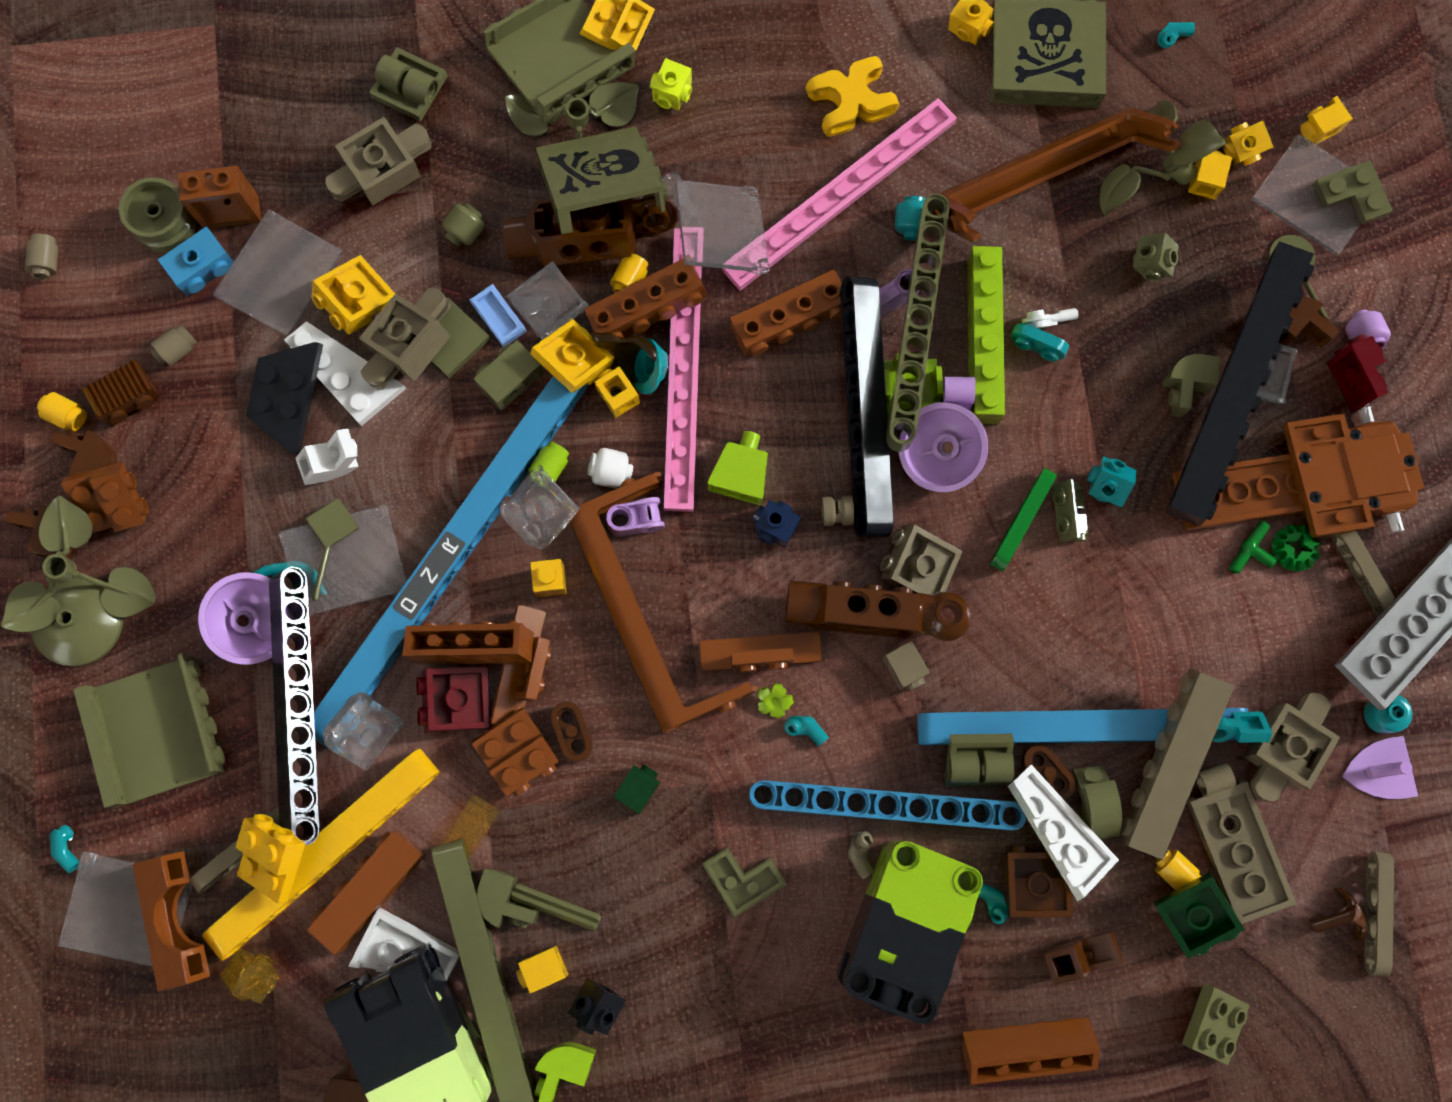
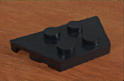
M318 342L308 343L260 357L256 365L246 416L292 454L298 455L302 448L323 344Z

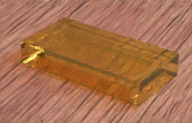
M473 794L442 844L463 838L465 840L463 848L468 861L501 810Z

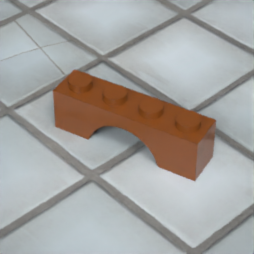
M184 851L132 864L157 990L162 991L210 977L204 945L190 940L184 934L177 917L179 896L182 890L190 883Z

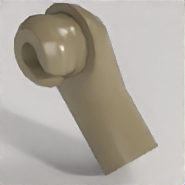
M866 831L858 832L852 837L847 853L849 860L862 880L874 873V869L866 858L870 845L873 843V837Z

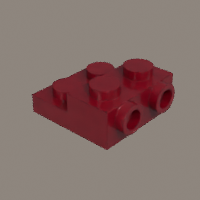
M1364 334L1347 342L1348 345L1334 352L1336 356L1327 362L1352 414L1357 413L1364 407L1367 408L1389 393L1384 377L1377 370L1378 367L1386 362L1383 357V350L1376 343L1373 336L1366 338Z
M487 667L429 668L421 672L422 677L416 678L417 695H422L423 707L417 710L418 726H424V733L490 728Z

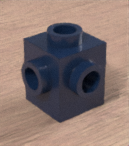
M769 500L766 507L759 506L752 519L756 523L754 532L758 534L757 538L768 545L776 543L786 548L799 525L801 516L791 512L792 507L779 500L776 503Z

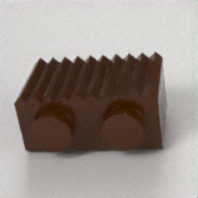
M131 360L125 366L115 369L114 372H110L108 375L82 388L98 419L107 425L119 424L125 421L128 417L127 414L136 409L143 410L153 405L154 399L160 397L147 370L136 360Z

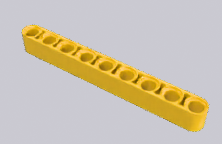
M421 748L411 753L319 832L317 839L312 844L304 846L288 902L277 904L255 888L209 927L201 937L221 961L233 955L440 774V771Z

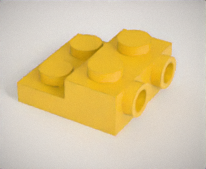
M359 255L313 280L311 299L318 309L325 308L330 314V321L335 329L339 331L343 329L350 335L371 323L373 315L380 312L395 293L367 261Z
M574 319L533 346L530 353L572 394L586 383L591 385L598 380L597 377L603 371L611 368L615 358L610 354L609 350L598 348L593 343L589 332Z
M256 814L254 817L244 818L235 846L236 849L243 853L237 876L277 904L288 902L305 842L294 836L293 831L282 828L274 823L273 818L270 816Z

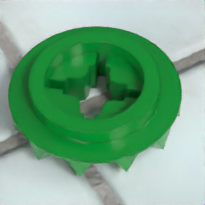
M1291 524L1280 529L1275 534L1272 540V553L1277 559L1278 564L1283 568L1300 572L1314 566L1316 560L1321 556L1319 554L1321 543L1317 542L1316 538L1312 539L1311 533L1305 528V525L1297 526ZM1299 539L1300 547L1304 548L1305 551H1301L1295 556V548L1291 547L1290 544L1297 542Z

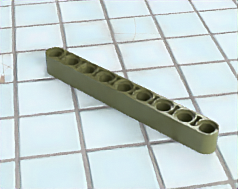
M941 194L929 195L924 200L919 215L886 433L888 446L897 452L907 450L917 433L950 208L948 199ZM936 209L940 212V215H933L928 210ZM932 236L936 239V242H928L924 237ZM928 263L933 269L925 270L920 264ZM923 290L928 293L929 297L921 298L915 291ZM918 317L924 321L925 325L917 326L912 323L911 319ZM907 346H917L921 353L912 354L908 351ZM911 373L916 377L917 381L913 383L907 382L902 375ZM901 401L909 402L913 410L903 411L898 403ZM904 430L908 434V439H897L894 431Z
M463 838L432 847L435 869L499 1102H538L537 1096H534L533 1080L490 926L481 914L477 899L478 883L466 842Z

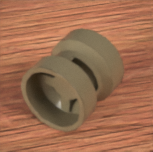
M852 495L842 496L840 499H833L831 496L821 498L823 527L833 526L835 523H842L844 526L854 524Z

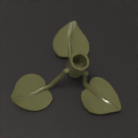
M627 82L602 85L591 93L589 104L582 98H572L567 102L566 108L562 107L559 114L543 122L521 93L508 95L505 101L508 115L514 126L521 133L530 137L543 136L548 131L549 123L555 124L562 117L566 116L567 124L576 129L577 139L582 138V128L589 121V114L594 118L600 116L606 126L613 128L623 127L631 122L636 112L639 86Z
M1168 100L1158 102L1156 106L1147 111L1176 123L1177 109ZM1201 120L1189 126L1181 134L1179 142L1182 146L1168 152L1169 155L1163 162L1165 172L1140 166H1134L1131 169L1126 164L1118 166L1105 178L1101 186L1099 202L1102 212L1107 216L1111 210L1124 204L1137 192L1141 182L1139 172L1162 177L1166 181L1173 178L1180 185L1188 184L1197 173V168L1193 163L1225 145V140L1219 135L1214 125L1209 121Z
M57 496L47 507L39 527V540L42 546L50 552H56V554L48 556L42 565L44 574L48 576L46 577V582H48L49 590L47 591L43 584L36 581H27L17 585L11 591L6 601L1 627L15 632H35L51 626L56 621V614L61 610L60 603L51 597L55 593V581L64 583L77 577L104 587L105 589L100 596L101 605L107 613L119 618L134 616L153 606L155 603V592L149 580L133 568L119 567L113 569L109 574L108 583L77 571L76 564L65 556L70 553V548H80L89 541L93 531L92 522L82 509L70 503L64 497Z

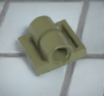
M396 47L392 56L384 55L379 60L375 70L376 82L369 94L372 99L421 122L448 75L446 70Z
M1012 733L950 734L944 774L945 786H1007V782H1013L1014 759L1012 752L1014 739Z
M1204 983L1182 1045L1229 1065L1230 1059L1236 1051V1043L1242 1026L1246 1023L1250 1005Z

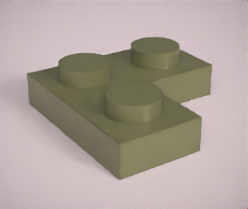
M1371 160L1318 178L1313 183L1324 209L1351 199L1361 224L1380 219L1393 212Z

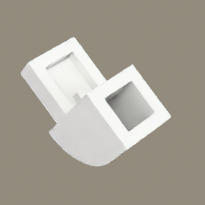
M342 429L337 430L327 443L304 446L296 457L304 485L330 481L355 470L358 467L356 460L357 445L355 440L351 439L349 430Z

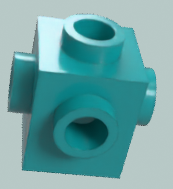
M1103 457L1098 466H1092L1086 481L1090 482L1089 494L1093 495L1100 502H1110L1123 507L1135 485L1136 470L1128 467L1121 460Z

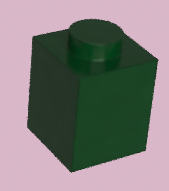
M644 764L640 769L633 765L613 797L638 814H641L661 784L656 780L658 773Z

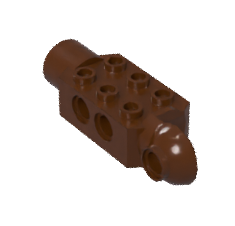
M652 193L644 195L642 199L633 200L629 198L570 211L573 232L561 234L550 199L536 200L527 216L503 219L506 253L509 260L537 257L543 266L631 257L636 249L635 233L660 234L667 232L678 222L679 212L676 205L669 199H664L666 212H661L660 208L656 206L655 197Z
M789 580L785 622L807 624L818 630L903 639H916L921 635H928L942 641H952L965 634L969 629L972 619L971 610L966 600L950 591L937 592L935 594H914L912 589L896 587L894 591H884L882 586L875 584H865L863 588L851 587L850 582L834 581L833 585H826L825 583ZM848 604H856L859 607L860 612H852L849 609ZM879 606L886 607L890 612V616L883 615L879 610ZM942 608H949L953 611L955 616L953 622H946L942 619L940 613Z

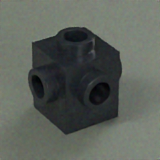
M586 978L568 1013L578 1021L576 1026L590 1035H593L594 1031L608 1035L626 1000L609 987Z

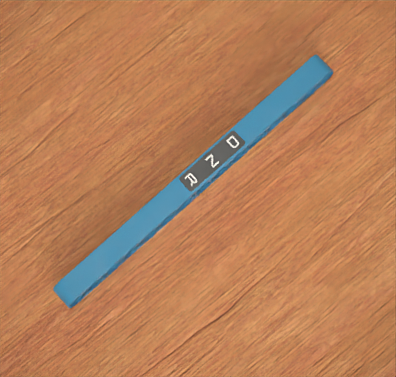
M554 376L550 379L314 711L315 741L327 749H331L341 739L403 651L405 627L420 626L523 481L541 448L547 446L578 403L588 383L572 394Z

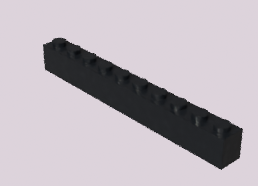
M1280 241L1271 253L1168 504L1166 514L1199 527L1206 519L1209 521L1212 519L1218 505L1213 503L1217 492L1220 494L1223 492L1229 478L1224 476L1228 466L1232 467L1239 454V450L1235 449L1239 439L1243 440L1249 430L1250 423L1246 422L1250 412L1254 413L1260 403L1261 397L1257 395L1260 386H1266L1272 370L1267 369L1271 359L1275 361L1281 351L1283 344L1278 342L1282 333L1286 335L1292 324L1293 318L1289 316L1292 307H1298L1304 294L1299 289L1302 282H1308L1313 272L1314 266L1310 262L1314 253Z

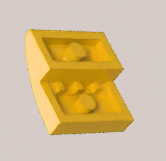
M595 0L579 34L615 51L627 43H630L637 50L655 9L641 0Z

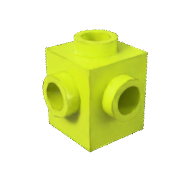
M665 58L659 73L654 72L649 87L652 89L653 101L662 108H672L679 111L682 103L688 102L692 92V68Z

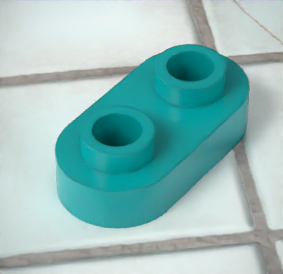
M1016 324L1011 334V339L1016 347L1040 353L1042 358L1051 362L1064 359L1069 349V344L1065 340L1028 324Z

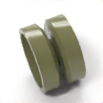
M156 177L140 179L128 186L121 196L118 207L120 220L127 230L149 250L168 253L195 234L197 221L180 202L179 190L171 182Z

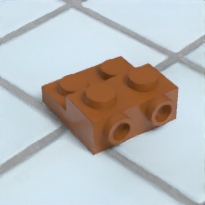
M124 462L64 477L61 481V485L70 502L82 509L91 519L92 533L113 528L114 532L142 525L147 514H149L147 501L144 497H140L136 490L137 482L135 476L131 471H127Z
M524 707L471 741V744L489 768L490 774L506 797L511 793L514 796L524 793L530 787L529 781L538 775L541 779L549 776L556 770L554 764L559 762L557 755Z

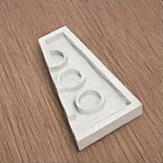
M307 321L284 339L290 348L312 342L323 344L317 378L361 426L406 389L403 384L394 378L384 390L372 388L361 375V370L368 361Z
M1030 765L1008 785V788L1076 900L1079 901L1094 888L1119 859L1041 774Z

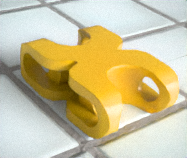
M873 56L854 62L849 68L848 77L838 70H830L808 81L805 90L811 100L828 99L838 107L836 110L828 113L823 119L822 130L826 136L832 137L851 131L855 127L857 116L867 123H874L896 113L900 103L894 93L877 94L872 92L867 86L877 80L882 73L883 64L879 57Z

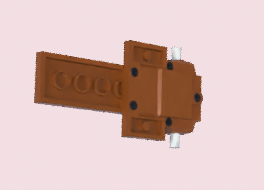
M1370 406L1358 411L1362 425L1352 429H1348L1345 414L1287 422L1283 425V430L1290 454L1235 462L1232 467L1228 466L1224 476L1229 478L1221 494L1217 492L1213 503L1218 505L1210 521L1206 519L1200 527L1183 521L1185 531L1305 512L1312 539L1352 531L1369 530L1375 527L1372 515L1388 518L1391 533L1402 532L1405 529L1400 514L1407 512V510L1417 505L1418 492L1425 489L1418 466L1419 459L1415 455L1409 432L1401 433L1393 421H1374ZM1177 471L1172 474L1174 488L1177 485V482L1180 478L1182 471Z

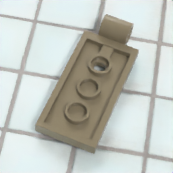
M1227 763L1200 771L1196 784L1203 796L1196 799L1194 797L1188 798L1187 804L1222 893L1241 924L1296 905L1297 903L1248 782L1245 779L1236 781L1234 773ZM1227 818H1230L1234 823V827L1231 830H1227L1224 827V821Z

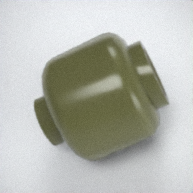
M467 202L463 205L459 203L454 204L442 221V226L447 231L445 237L458 247L461 243L469 246L473 245L485 229V223L482 220L484 215Z

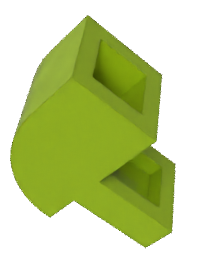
M564 1042L550 1048L535 1068L536 1071L547 1074L546 1078L540 1076L534 1096L539 1097L538 1102H553L560 1079L584 1087L596 1049L574 1042Z

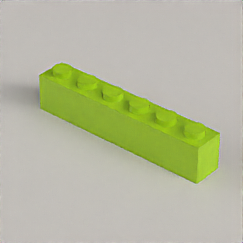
M973 246L967 258L968 377H975V401L970 411L982 424L998 425L1005 415L1002 247Z

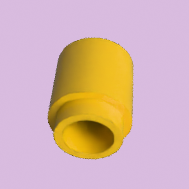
M634 253L631 257L622 258L610 280V285L613 287L612 291L616 293L644 279L648 273L646 269L648 262Z
M56 392L44 395L37 405L38 415L41 419L65 431H78L87 419V412L82 409L80 404Z
M1167 849L1163 860L1160 858L1155 860L1157 864L1155 872L1175 890L1201 877L1199 874L1200 870L1177 849L1172 851Z

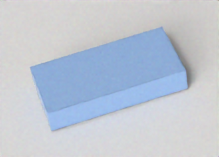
M493 284L469 299L470 304L502 347L510 344L527 332L524 325Z

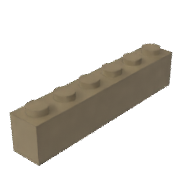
M1189 668L1188 673L1182 676L1179 682L1180 692L1177 700L1170 705L1167 711L1168 721L1165 729L1156 738V750L1153 758L1148 760L1144 767V779L1141 787L1135 790L1131 799L1132 808L1129 816L1125 817L1122 821L1119 839L1127 846L1163 860L1234 690V685Z

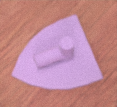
M1404 736L1387 738L1365 747L1350 761L1342 775V778L1356 789L1371 796L1384 799H1405L1418 796Z

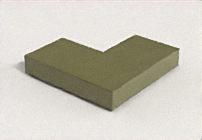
M447 298L450 301L451 308L439 323L451 337L431 362L450 379L490 340V336L453 301Z
M728 847L702 863L734 918L787 885L771 857L745 874Z

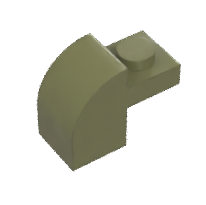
M1192 354L1182 358L1166 374L1162 387L1171 388L1168 396L1171 416L1183 417L1192 409L1193 391L1209 393L1218 385L1220 357Z
M1103 765L1073 769V777L1082 800L1080 818L1099 839L1120 836L1122 807L1115 780L1110 781Z
M484 868L477 890V899L482 916L490 924L498 928L503 926L506 916L510 917L509 923L527 928L528 923H536L540 913L539 910L511 901V893L516 885L518 876L491 868Z

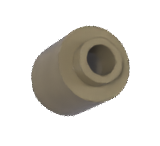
M32 234L26 245L25 271L30 273L33 278L49 279L50 276L56 275L58 245L56 244V239L47 234Z
M180 324L176 328L174 326L152 341L151 345L154 349L150 352L161 365L167 362L172 366L193 350L192 346L197 341Z

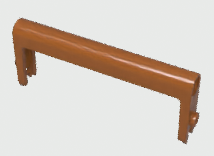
M1132 107L1120 111L939 193L949 201L947 229L970 242L981 238L980 232L966 225L976 218V212L1130 142L1135 141L1171 152L1182 146L1178 140L1170 138L1171 131L1178 129L1179 126L1170 119ZM933 209L932 214L940 215V212L936 209Z
M659 471L636 481L634 478L627 479L621 483L619 488L572 508L567 512V516L662 732L666 733L716 710L720 714L737 707L736 701L757 692L759 688L757 685L752 687L750 682H746L689 707H685L681 697L678 696L601 519V516L606 514L612 506L629 503L659 489L658 483L662 481V475Z

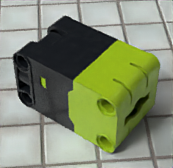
M887 842L881 849L874 873L871 876L837 968L836 974L840 984L853 997L870 1003V1005L887 1013L899 1015L919 1024H927L934 1020L943 995L950 983L953 967L963 938L974 915L975 905L983 885L981 873L972 866L912 842ZM927 1003H928V1009H927V1011H926L923 1015H919L920 1013H922V1012L925 1010V1008H926V1006H927Z

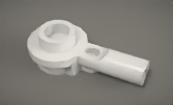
M1076 308L1059 310L1056 314L1045 315L1044 310L1026 313L1027 318L1022 319V323L1038 329L1058 325V322L1078 319V310Z

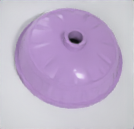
M934 403L920 409L916 436L907 450L899 452V457L905 472L916 484L930 491L951 492L967 486L980 474L988 455V439L982 423L970 410L954 403ZM902 430L899 440L908 439V434ZM946 442L953 444V450L950 453L944 451V444Z
M250 572L232 574L215 583L203 597L198 611L199 631L207 647L223 660L235 664L251 665L272 658L269 577ZM286 607V616L293 620V611ZM243 615L248 618L247 626L243 627L237 623L239 616Z

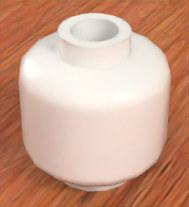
M601 448L597 453H592L587 474L592 477L594 484L617 489L623 481L631 479L633 465L629 464L628 455L625 452Z

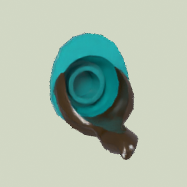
M593 331L591 333L592 341L598 348L614 353L618 367L622 369L626 377L632 381L635 388L641 394H652L657 389L660 381L665 378L669 368L668 355L653 339H645L640 336L622 339L610 332L598 333Z

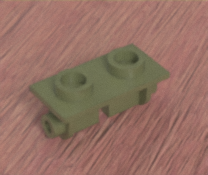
M1073 479L1053 486V501L1055 503L1059 544L1071 540L1083 542L1086 541V535L1089 534L1086 514H1077V510L1085 509L1084 489L1080 487V482H1073Z

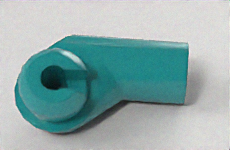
M1167 23L1158 34L1157 42L1159 46L1169 48L1174 45L1178 37H1192L1195 32V23Z
M794 715L789 717L784 724V730L788 735H808L817 747L829 739V736L811 716Z
M61 825L49 835L50 852L54 860L69 874L76 870L81 862L72 854L67 846V841L73 838V830L68 825Z

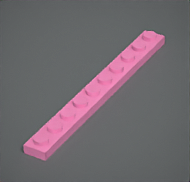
M939 98L722 265L724 274L739 291L744 289L954 125L957 119L956 116Z
M674 228L673 263L689 256L700 279L702 276L703 229ZM701 303L694 307H686L676 312V315L671 318L664 511L694 512Z

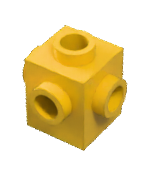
M959 0L950 13L948 30L956 34L962 41H969L977 45L982 37L986 38L993 28L994 21H992L994 8L989 6L984 0Z
M1263 121L1250 127L1245 122L1230 129L1232 135L1224 138L1226 144L1223 145L1225 155L1232 157L1234 165L1243 161L1244 166L1262 159L1260 153L1274 147Z

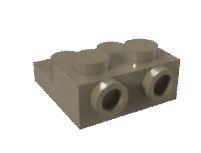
M915 524L903 525L902 528L897 529L892 537V544L895 545L891 555L885 556L881 562L880 570L883 571L880 579L894 587L910 588L914 594H935L946 591L963 551Z

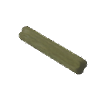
M516 884L511 893L513 901L592 931L597 929L601 919L598 913L522 884Z

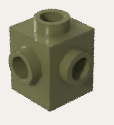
M1166 233L1139 236L1137 250L1133 256V268L1148 281H1159L1160 278L1173 277L1174 268L1178 262L1179 245Z

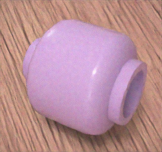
M1360 310L1352 315L1351 320L1345 327L1349 340L1362 334L1366 338L1373 336L1376 343L1382 349L1386 347L1391 336L1383 315L1377 311Z

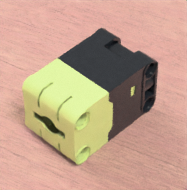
M430 943L394 960L390 969L374 977L366 973L336 988L324 1001L328 1018L338 1033L368 1102H487L493 1087H495L490 1068L484 1061L476 1041L474 1042L449 982L446 981L443 975L444 972L434 948L430 947L432 946Z

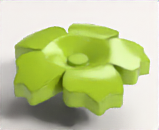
M774 683L772 691L768 686L759 688V692H757V697L760 699L758 701V710L762 714L770 712L772 717L781 718L785 716V710H789L790 706L794 703L793 696L786 695L787 690L783 688L782 683Z

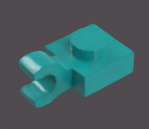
M1263 711L1232 712L1230 718H1221L1212 741L1224 742L1236 736L1238 743L1270 742L1272 731Z

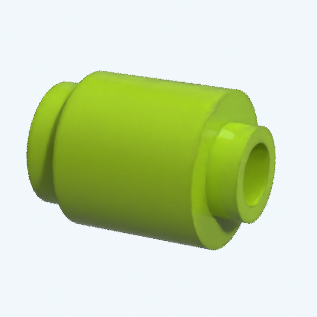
M549 441L547 446L541 448L529 467L528 471L532 474L530 479L542 487H546L547 484L553 486L568 463L567 457L569 452L557 443Z

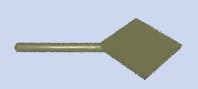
M339 498L306 518L324 544L312 596L313 601H317L319 598L330 548L360 529Z

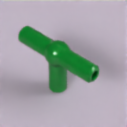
M1259 521L1248 539L1242 542L1241 550L1229 566L1231 572L1239 574L1251 556L1268 568H1272L1276 564L1277 559L1258 546L1270 528L1267 522Z

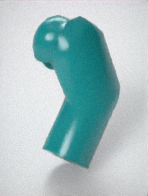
M983 883L978 898L985 900L991 921L995 924H1002L1008 918V906L1002 891Z

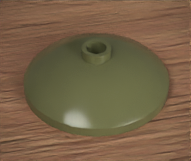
M77 577L68 582L62 583L57 581L55 583V593L51 597L56 599L61 605V610L56 614V621L43 630L31 632L32 640L43 656L57 664L77 667L96 662L110 652L120 637L124 618L112 616L102 607L100 596L105 589L104 587ZM68 613H70L71 620L68 623H65L64 618Z

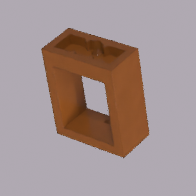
M237 165L178 173L180 202L202 228L207 226L208 229L261 222L259 196ZM207 175H212L210 179H206Z

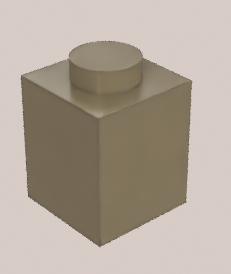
M913 641L886 654L882 658L899 690L908 687L909 691H912L926 683L923 677L927 676L930 672Z

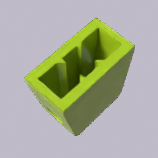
M744 431L740 445L727 442L708 480L707 491L762 505L768 453L757 449L761 437L759 434Z

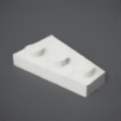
M379 908L348 967H365L376 969V972H384L390 969L394 960L430 943L432 945L430 947L434 948L444 972L443 975L446 981H448L460 956L458 949L390 912Z

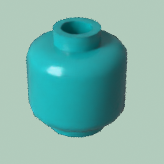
M906 196L896 206L894 228L898 233L904 235L905 240L916 241L919 215L926 199L922 196ZM933 209L928 210L931 214L933 213Z
M1398 695L1384 710H1378L1368 700L1364 706L1363 715L1369 728L1377 733L1388 734L1401 732L1406 729L1412 721L1413 712L1409 702L1401 695Z

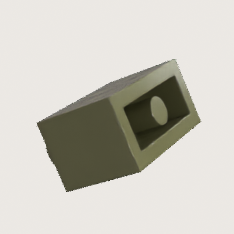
M516 340L514 343L506 344L498 352V357L490 364L486 363L481 366L476 372L474 381L477 387L502 412L542 376L544 371L542 365Z

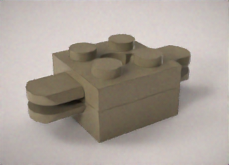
M382 117L335 145L345 166L326 177L327 189L332 197L340 202L363 191L372 206L421 177L413 159L431 149V140L427 130L422 125L414 124L396 135L386 118Z
M427 289L415 305L395 293L359 337V340L374 354L361 370L363 379L372 388L384 390L398 372L415 381L451 337L439 323L451 308L450 301L439 289Z
M1319 693L1305 694L1299 698L1295 707L1288 703L1274 705L1269 710L1265 718L1272 731L1270 742H1251L1242 756L1259 767L1249 784L1255 799L1262 802L1276 801L1280 798L1286 786L1295 791L1310 790L1340 739L1338 735L1322 726L1331 708L1328 699L1324 695Z

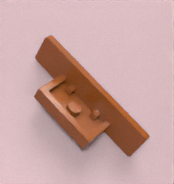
M517 605L515 608L513 621L523 622L525 627L534 632L532 663H503L490 718L492 725L498 724L520 708H525L526 700H537L543 691L544 678H542L544 666L548 664L551 656L550 640L541 638L546 615L545 611L523 605Z
M818 631L704 640L699 643L702 671L739 669V673L755 672L757 667L769 666V670H783L788 668V664L812 663L822 660L820 633Z

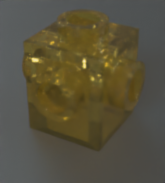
M239 948L220 974L233 996L243 1002H247L250 999L259 1004L274 989L276 982L280 978L273 967L274 961L270 957L260 952L256 956Z

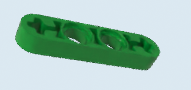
M1043 467L994 553L989 566L1000 572L1005 570L1057 477L1056 473Z

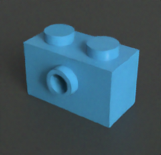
M207 226L157 259L177 287L186 296L201 291L206 283L215 277L226 274L229 268L235 264Z

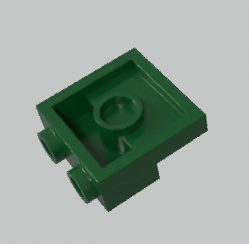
M1210 872L1154 901L1156 909L1187 959L1193 956H1202L1209 952L1211 947L1222 941L1229 942L1245 930Z

